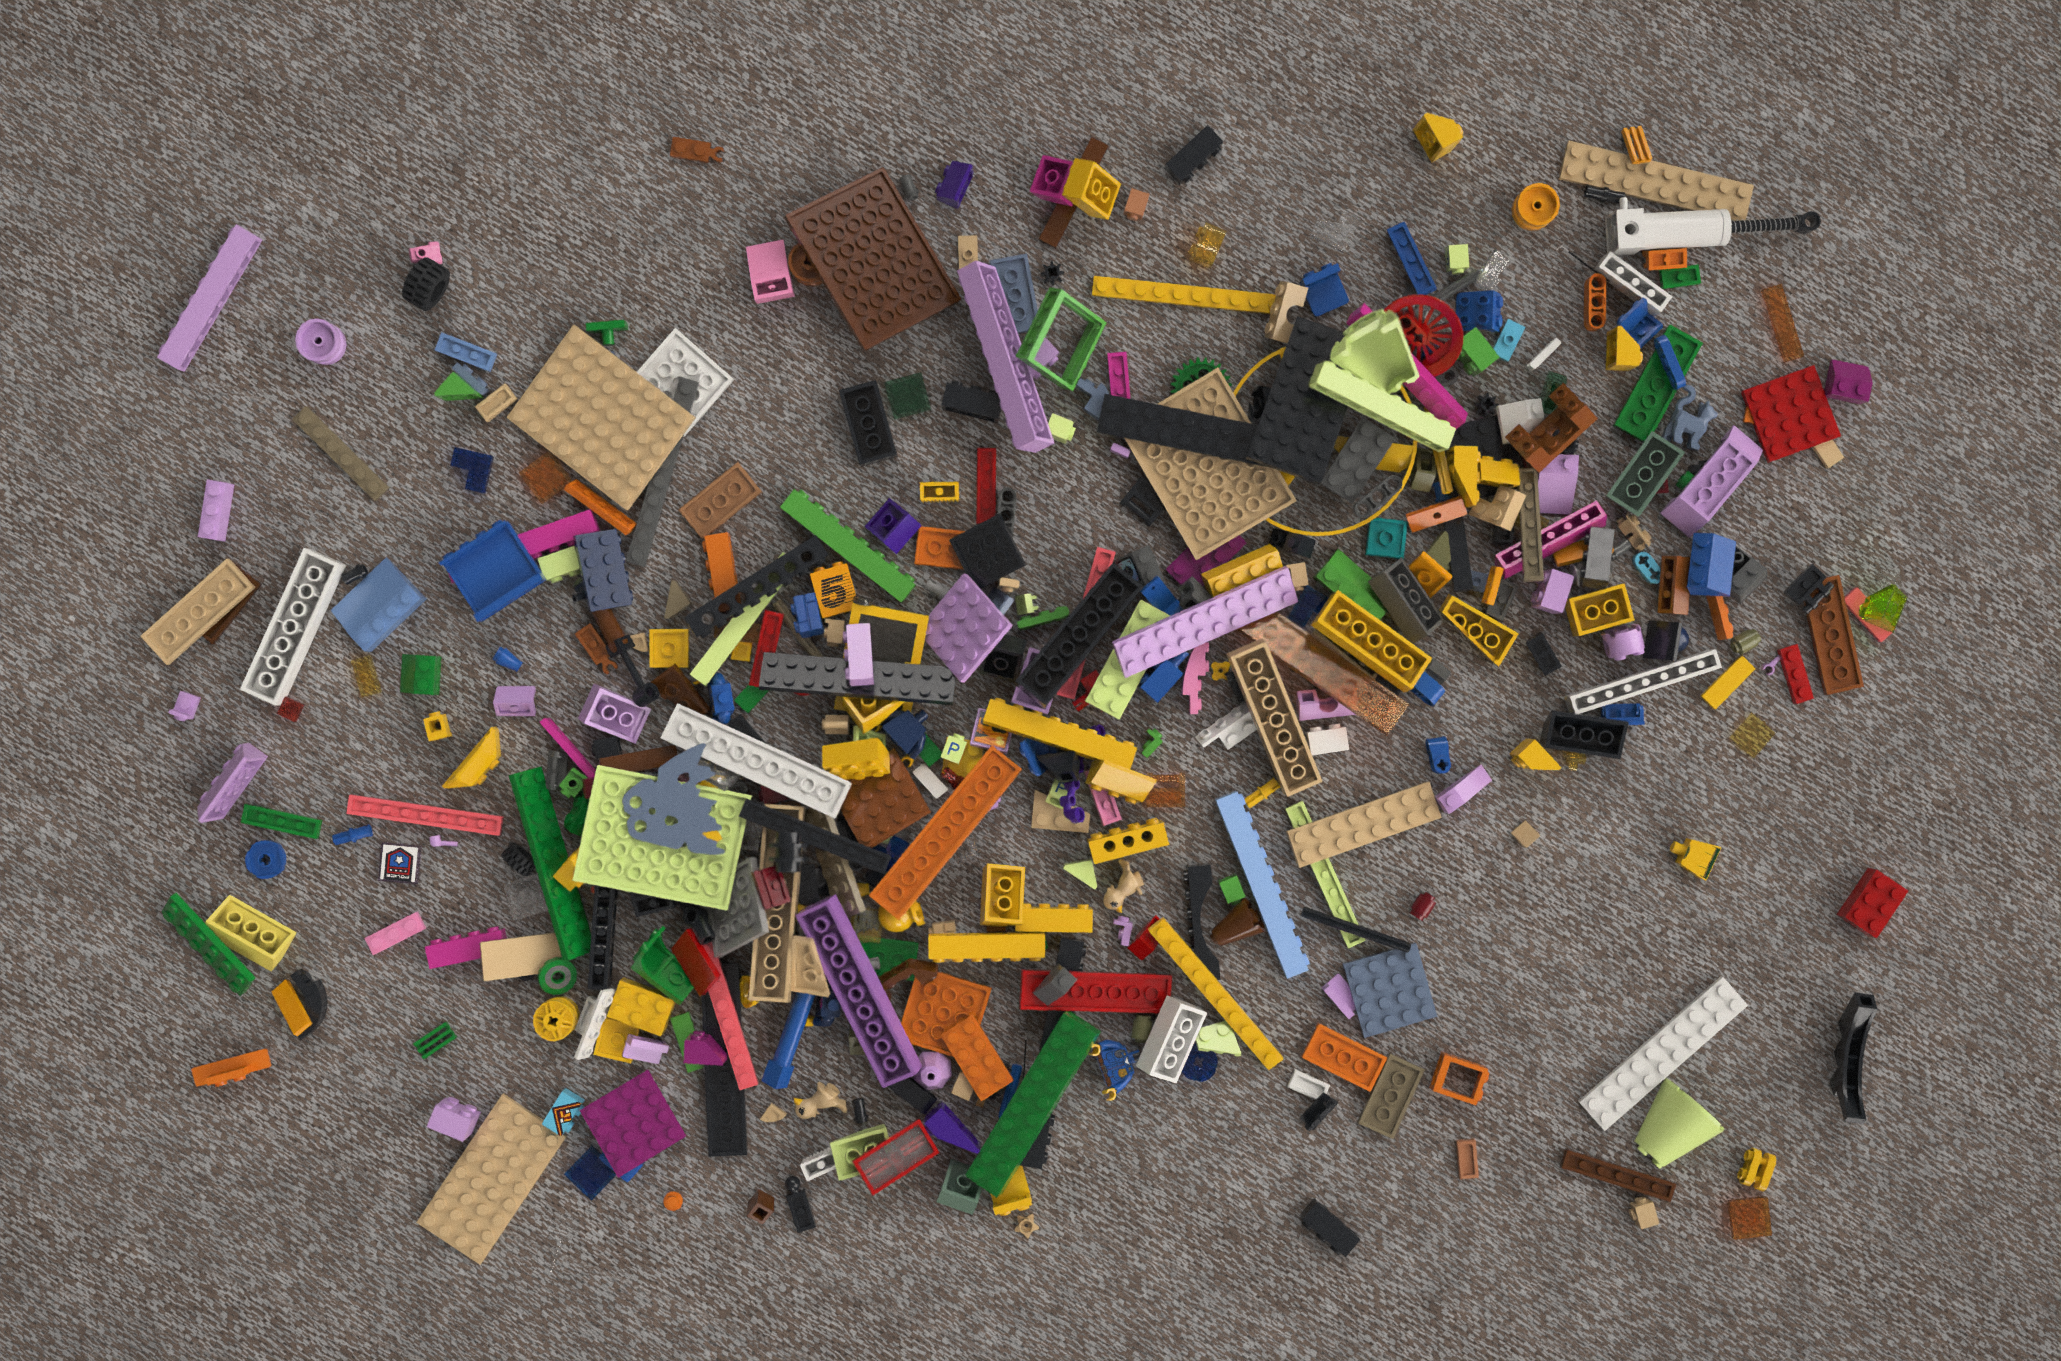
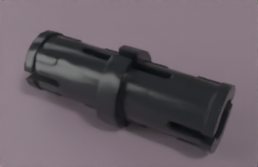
M1586 185L1584 197L1597 199L1603 203L1607 201L1619 204V199L1625 197V192L1613 191L1608 187L1600 188Z

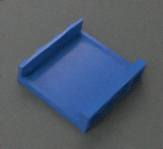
M499 520L491 525L492 529L487 532L485 530L481 531L475 536V540L464 542L459 546L460 549L458 551L447 553L442 557L444 560L439 562L440 565L445 567L475 614L473 616L477 622L485 621L547 580L509 521Z

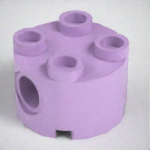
M1631 624L1632 628L1621 625L1601 633L1605 653L1608 658H1614L1615 661L1626 659V655L1633 654L1635 656L1645 653V645L1639 624Z

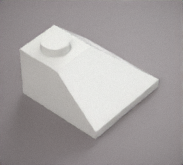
M1541 398L1496 406L1503 444H1510L1505 436L1518 424L1530 433L1544 420Z

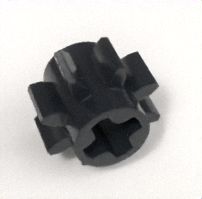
M1051 261L1048 267L1043 265L1045 272L1040 273V276L1046 278L1044 284L1051 282L1053 287L1056 281L1062 282V279L1059 277V275H1064V271L1059 270L1061 264L1056 266ZM1055 270L1056 277H1049V271L1053 272Z
M1488 392L1485 393L1484 398L1481 395L1477 396L1479 401L1473 404L1478 409L1476 414L1481 412L1483 417H1486L1488 412L1492 415L1495 414L1493 408L1499 406V404L1495 403L1496 396L1489 397ZM1486 401V404H1489L1490 407L1486 408L1482 403Z

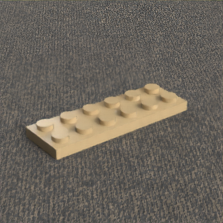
M226 559L145 631L141 637L166 665H170L256 587L230 559Z

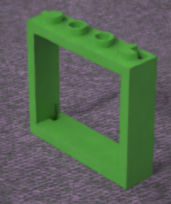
M1049 287L1015 357L1060 388L1073 391L1107 322L1062 289ZM1061 304H1064L1086 320L1088 324L1060 378L1034 359Z

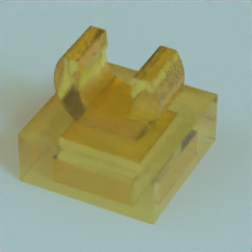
M1563 751L1562 754L1567 762L1566 766H1569L1568 770L1576 771L1578 764L1585 765L1587 759L1585 754Z

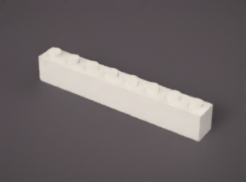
M1706 650L1678 659L1677 661L1668 662L1566 695L1564 699L1569 713L1580 714L1722 668L1717 650Z

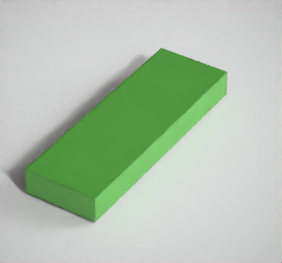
M690 1011L670 1018L683 1060L685 1039L690 1033L696 1031ZM685 1064L688 1073L704 1068L703 1064Z

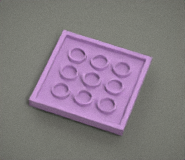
M963 573L929 614L925 641L957 679L965 683L1013 625L969 575Z

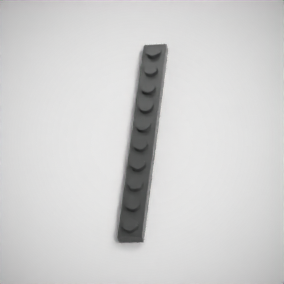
M680 377L673 400L690 413L699 382ZM684 435L649 481L626 562L646 567Z

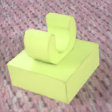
M1031 593L1015 596L1017 614L1023 615L1037 610L1038 606H1033L1032 600L1037 599V596H1031Z

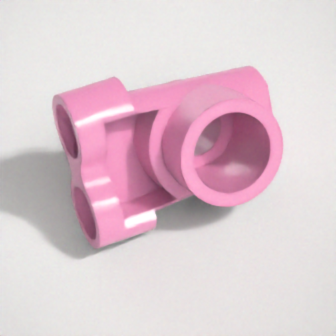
M438 241L428 242V245L409 248L411 263L416 264L424 257H428L442 264Z

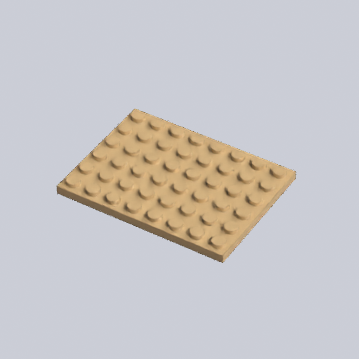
M574 324L507 416L511 422L625 510L630 509L696 418Z
M1219 368L1158 403V405L1251 423ZM1124 438L1196 560L1297 501L1279 470Z

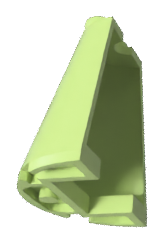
M1383 309L1373 311L1355 321L1342 333L1344 335L1340 343L1336 341L1330 354L1332 362L1350 371L1357 378L1367 380L1368 384L1383 388L1388 394L1397 392L1401 388L1402 383H1413L1419 378V373L1398 317L1391 310L1384 312Z
M1665 1078L1635 1142L1639 1145L1637 1149L1645 1156L1648 1154L1652 1156L1651 1162L1661 1169V1167L1668 1165L1722 1133L1725 1129L1692 1097L1680 1090L1668 1078Z

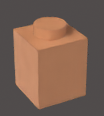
M1131 188L1124 215H1127V218L1133 221L1142 220L1150 194Z

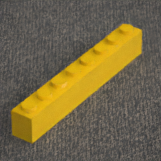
M1000 698L990 699L983 724L1064 751H1074L1076 755L1094 761L1107 760L1131 769L1137 747H1134L1132 742L1123 741L1122 743L1116 741V738L1111 735L1105 734V736H1101L1093 729L1087 728L1083 730L1075 723L1068 722V724H1065L1057 717L1050 716V718L1042 716L1043 713L1032 710L1029 712L1024 710V707L1021 705H1008L1005 700Z

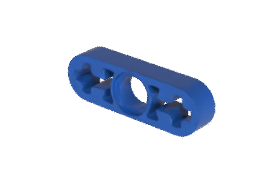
M1666 335L1655 338L1654 346L1671 386L1675 390L1686 386L1684 374Z

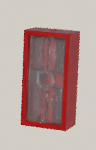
M916 1119L851 1162L871 1195H875L940 1152L920 1119Z

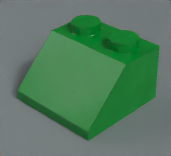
M402 654L400 692L439 695L442 656Z

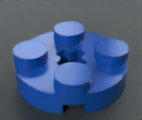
M272 840L256 842L246 853V867L250 873H253L260 879L273 878L284 871L286 853L278 842ZM265 854H267V856L270 857L268 865H266L265 862H262V858L265 857Z

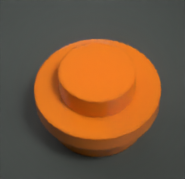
M671 1191L665 1195L663 1203L668 1210L676 1211L682 1206L683 1198L680 1193Z

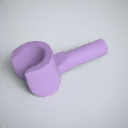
M1778 655L1769 664H1763L1761 670L1770 666V671L1766 675H1772L1775 671L1774 666L1780 661V656Z
M440 835L430 837V844L433 847L445 845L457 847L458 842L441 841Z

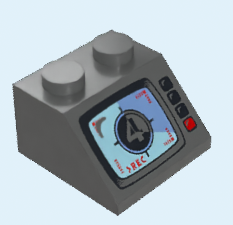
M1150 545L1113 561V563L1140 583L1143 588L1156 576L1164 581Z

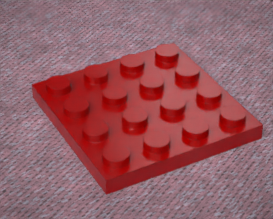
M1815 365L1741 391L1746 407L1748 406L1753 419V426L1767 463L1841 437Z

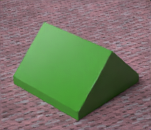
M452 372L435 391V396L444 401L483 399V395L455 372Z

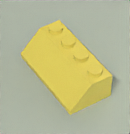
M231 895L222 902L205 923L228 948L269 971H272L282 960L297 933Z

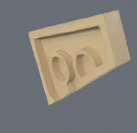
M1037 790L1034 791L1031 828L1089 833L1090 813L1084 811V821L1074 824L1064 817L1063 809L1045 802L1046 794Z
M794 935L792 938L791 991L829 997L830 990L814 939Z

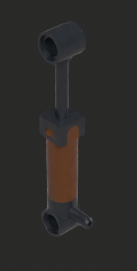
M582 577L574 582V589L577 594L572 596V600L574 602L585 600L587 604ZM612 609L591 612L608 643L605 648L610 658L621 655L637 686V689L632 694L634 703L639 707H645L659 698V690L653 683L644 684L627 652L635 647V644L630 635L625 636Z

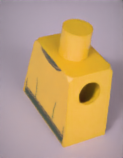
M1688 838L1685 839L1683 844L1674 841L1670 846V851L1678 855L1675 863L1697 878L1707 881L1721 850L1719 846Z

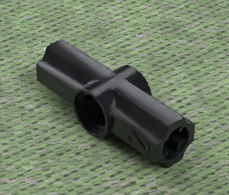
M678 901L683 911V919L685 923L690 924L701 945L711 943L715 939L716 934L708 921V912L702 909L700 905Z

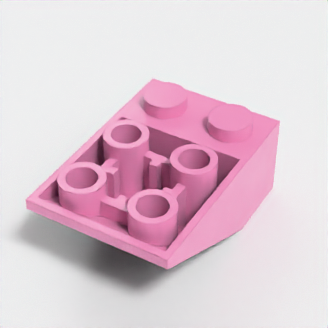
M784 240L746 247L750 279L756 303L760 304L795 297Z

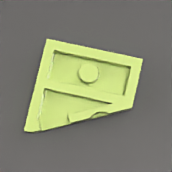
M1226 1020L1200 1028L1195 1040L1199 1051H1213L1219 1054L1229 1053L1235 1054L1234 1056H1241L1233 1029Z

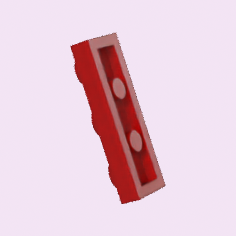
M1798 644L1777 649L1793 704L1814 699Z

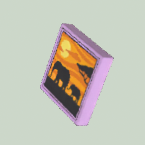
M979 708L970 746L988 750L993 745L1001 753L1007 754L1012 733L983 724L986 709Z

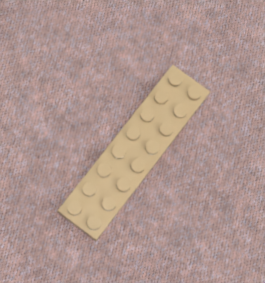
M1427 781L1287 830L1286 834L1297 866L1301 868L1442 817L1430 782Z

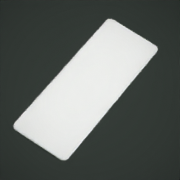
M925 764L920 765L912 772L936 799L948 791V788Z

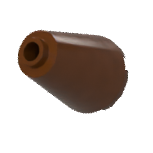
M1247 898L1241 900L1211 930L1212 934L1210 937L1216 945H1227L1265 932L1262 918L1257 910L1254 911L1253 908H1250L1253 904Z

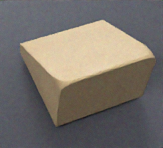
M1526 820L1511 832L1524 848L1530 846L1540 837V834Z

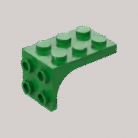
M662 926L660 930L655 929L649 936V939L638 949L639 951L632 958L635 962L631 969L680 1006L694 986L675 955L664 945L662 934L666 927Z

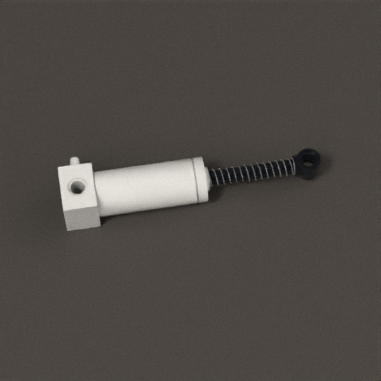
M1626 197L1619 199L1620 210L1614 211L1605 218L1607 253L1611 251L1616 256L1634 255L1640 250L1726 246L1729 243L1731 233L1735 234L1736 232L1755 233L1756 231L1794 230L1805 235L1816 230L1821 224L1820 216L1813 211L1803 215H1795L1793 218L1746 219L1743 221L1731 220L1727 209L1644 213L1643 208L1628 209ZM1805 219L1809 220L1810 227L1805 224Z

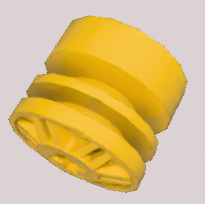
M556 996L548 999L536 1009L533 1016V1026L541 1038L548 1041H558L564 1039L576 1028L580 1018V1011L572 999L565 996ZM557 1017L558 1021L553 1023L552 1019Z

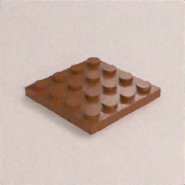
M895 748L889 751V774H884L881 777L869 776L862 780H847L852 785L840 809L857 841L870 848L875 847L931 813Z

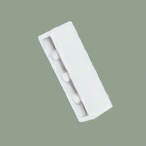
M1611 251L1603 256L1594 269L1617 285L1616 289L1634 302L1643 297L1646 298L1648 312L1653 316L1661 313L1672 298L1670 294Z

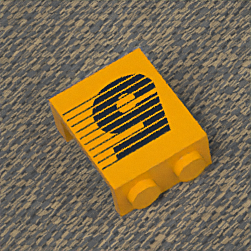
M843 561L833 563L832 568L825 569L823 566L813 569L814 573H811L810 577L823 619L850 612L852 603L859 604L847 563L844 564Z

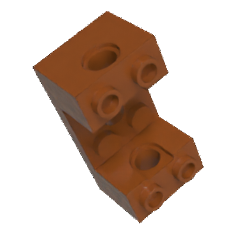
M1564 383L1549 395L1558 407L1534 430L1528 433L1518 424L1505 436L1511 445L1538 472H1541L1598 419ZM1560 429L1559 434L1552 437L1553 432Z

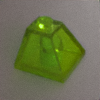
M1891 584L1866 597L1864 603L1860 606L1859 616L1870 624L1894 633L1907 601V596L1896 585Z

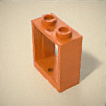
M1441 1051L1429 1088L1434 1092L1477 1105V1102L1483 1096V1084L1489 1078L1488 1068ZM1450 1062L1479 1071L1471 1097L1442 1088Z

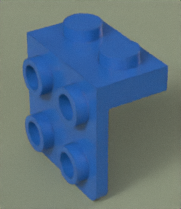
M1332 263L1326 264L1317 273L1310 271L1304 274V278L1299 283L1300 286L1308 288L1306 300L1315 317L1349 302V298L1338 275L1341 271L1338 263L1333 266Z
M1489 290L1460 292L1457 294L1456 314L1462 324L1463 331H1471L1476 327L1478 330H1488L1492 333L1500 332V327L1503 324V319L1500 315L1501 308L1503 307V297L1500 293Z
M1644 297L1635 301L1631 309L1626 314H1622L1617 320V326H1622L1640 345V349L1663 328V324L1648 313L1647 299Z
M1028 738L1020 742L1019 750L1022 756L1027 758L1029 762L1028 768L1036 777L1046 771L1040 764L1037 756L1045 755L1046 753H1059L1055 747Z

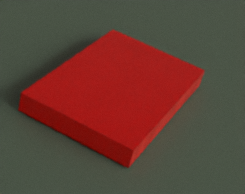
M692 928L685 930L671 950L699 996L707 993L721 974L703 945L699 943Z

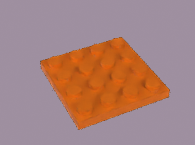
M938 971V975L931 982L927 981L924 984H921L915 977L901 1021L911 1044L953 1057L941 1034L973 1014L981 1025L992 987Z

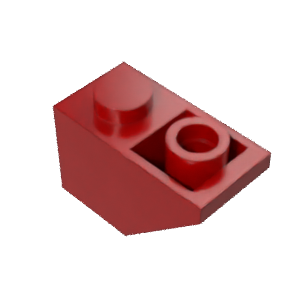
M1157 915L1146 924L1128 946V949L1141 961L1151 954L1159 944L1148 930L1149 927L1160 919Z

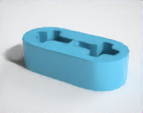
M1647 552L1635 554L1632 560L1633 565L1643 578L1650 584L1660 583L1661 568ZM1639 556L1646 557L1644 562L1647 567L1644 564L1638 563L1640 561ZM1649 569L1652 572L1658 573L1656 575V577L1658 578L1657 580L1650 578L1652 576V573L1649 571Z

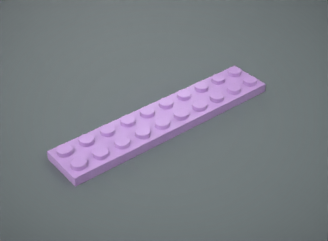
M1286 566L1281 567L1112 641L1123 676L1127 678L1297 603L1298 599L1289 568Z

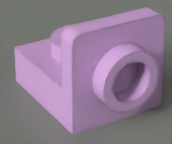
M180 691L174 709H169L168 713L174 715L173 718L185 722L186 719H193L201 697Z
M1118 916V919L1113 918V924L1123 926V929L1119 928L1118 940H1121L1120 944L1129 946L1133 923L1129 921L1128 917Z

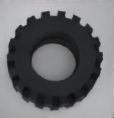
M424 257L413 266L407 275L402 289V298L423 311L430 310L440 301L447 289L450 279L449 269L428 257Z

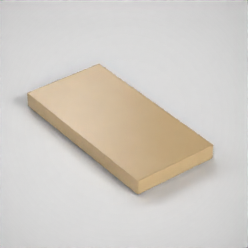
M555 932L480 942L483 981L538 974L540 967L542 968L547 960L561 957Z

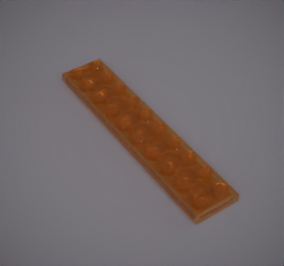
M1277 611L1236 629L1253 642L1259 639L1266 641L1272 656L1386 736L1410 705Z

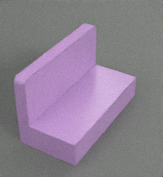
M498 686L493 701L496 716H535V686Z
M1336 974L1321 988L1341 1012L1350 1019L1355 1015L1353 1013L1355 1006L1349 985L1340 974Z
M628 1034L622 1056L659 1064L662 1053L668 1052L669 1045L665 1041Z

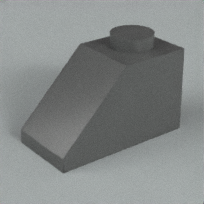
M1058 963L1033 991V994L1048 1006L1065 995L1078 979Z

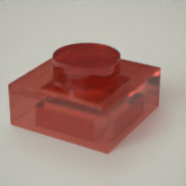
M285 696L277 714L297 722L305 704Z

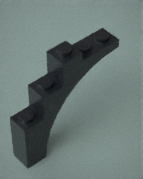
M1854 992L1838 1021L1842 1038L1834 1050L1838 1067L1830 1079L1833 1096L1838 1097L1844 1122L1863 1125L1867 1120L1862 1095L1863 1057L1868 1033L1878 1011L1874 995Z

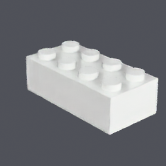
M1166 996L1136 1067L1151 1076L1177 1083L1207 1012L1193 1004Z

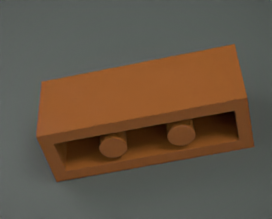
M1662 556L1657 613L1688 615L1690 593L1687 584L1690 557Z

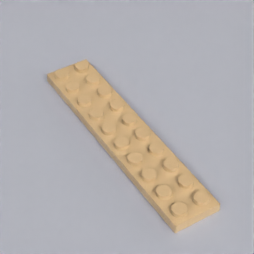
M1573 141L1567 142L1558 178L1559 180L1584 186L1608 187L1613 191L1625 192L1626 196L1688 211L1727 209L1731 220L1734 221L1737 219L1739 221L1741 219L1746 220L1754 185L1652 160L1647 163L1632 164L1630 156L1627 154Z

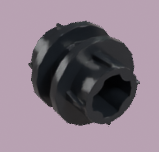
M776 832V843H769V847L776 848V856L769 857V861L776 862L775 872H801V862L808 861V857L801 856V848L808 847V843H801V832Z

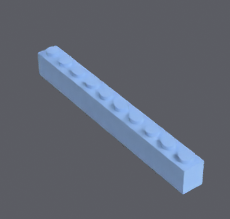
M1237 791L1214 799L1285 977L1288 979L1308 971L1307 965L1310 964L1307 955L1301 952L1302 942L1299 936H1295L1293 929H1295L1292 918L1288 919L1286 911H1288V907L1285 901H1281L1279 897L1281 893L1280 887L1277 882H1273L1271 876L1274 875L1271 865H1267L1264 858H1267L1264 848L1259 847L1257 841L1260 840L1257 830H1253L1250 823L1253 820L1249 811L1245 812L1243 805L1246 803L1242 793L1238 794Z

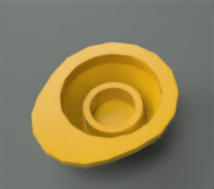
M747 975L742 976L740 979L741 1003L745 1008H751L759 1001L749 1000L750 976Z

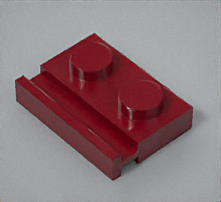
M776 865L751 873L764 910L791 902L782 872H775Z

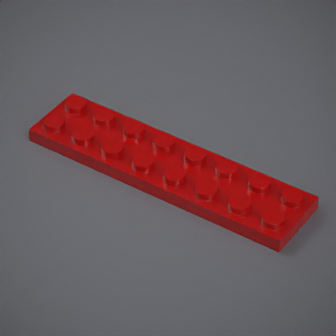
M1021 970L1019 1009L1159 1013L1166 996L1171 997L1172 975L1068 971L1078 980L1065 995L1047 1006L1033 994V991L1051 970Z

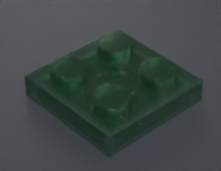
M921 372L884 382L894 420L931 410Z

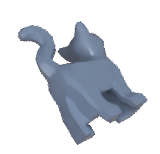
M1687 384L1683 389L1689 394L1687 397L1679 399L1676 403L1675 411L1663 431L1662 438L1670 442L1673 437L1674 442L1681 444L1683 442L1682 433L1689 434L1687 449L1698 451L1700 449L1699 439L1706 432L1708 422L1715 419L1718 413L1709 405V401L1705 404L1703 402L1699 403L1697 417L1684 411L1683 406L1691 403L1696 397L1695 388Z

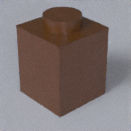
M758 1189L748 1201L747 1217L763 1225L774 1212L775 1198Z

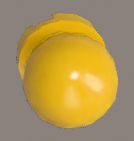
M915 901L900 921L881 905L878 908V920L881 926L888 931L903 932L909 929L913 922L917 926L926 924L920 902L917 903Z

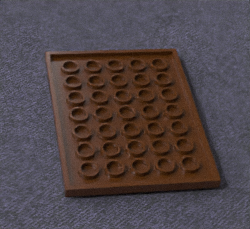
M884 167L784 216V219L863 352L962 300Z

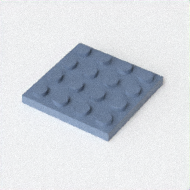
M1411 943L1408 953L1397 949H1390L1342 963L1364 1038L1437 1017L1417 943Z

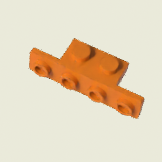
M267 1048L197 1066L192 1068L191 1071L197 1087L206 1084L207 1086L215 1084V1087L227 1084V1080L241 1081L246 1079L245 1075L251 1072L271 1067V1061Z

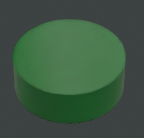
M1686 471L1678 479L1676 486L1682 490L1694 475L1690 471Z

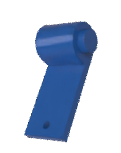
M1158 576L1152 579L1140 591L1152 606L1170 616L1184 610L1179 605L1180 602Z

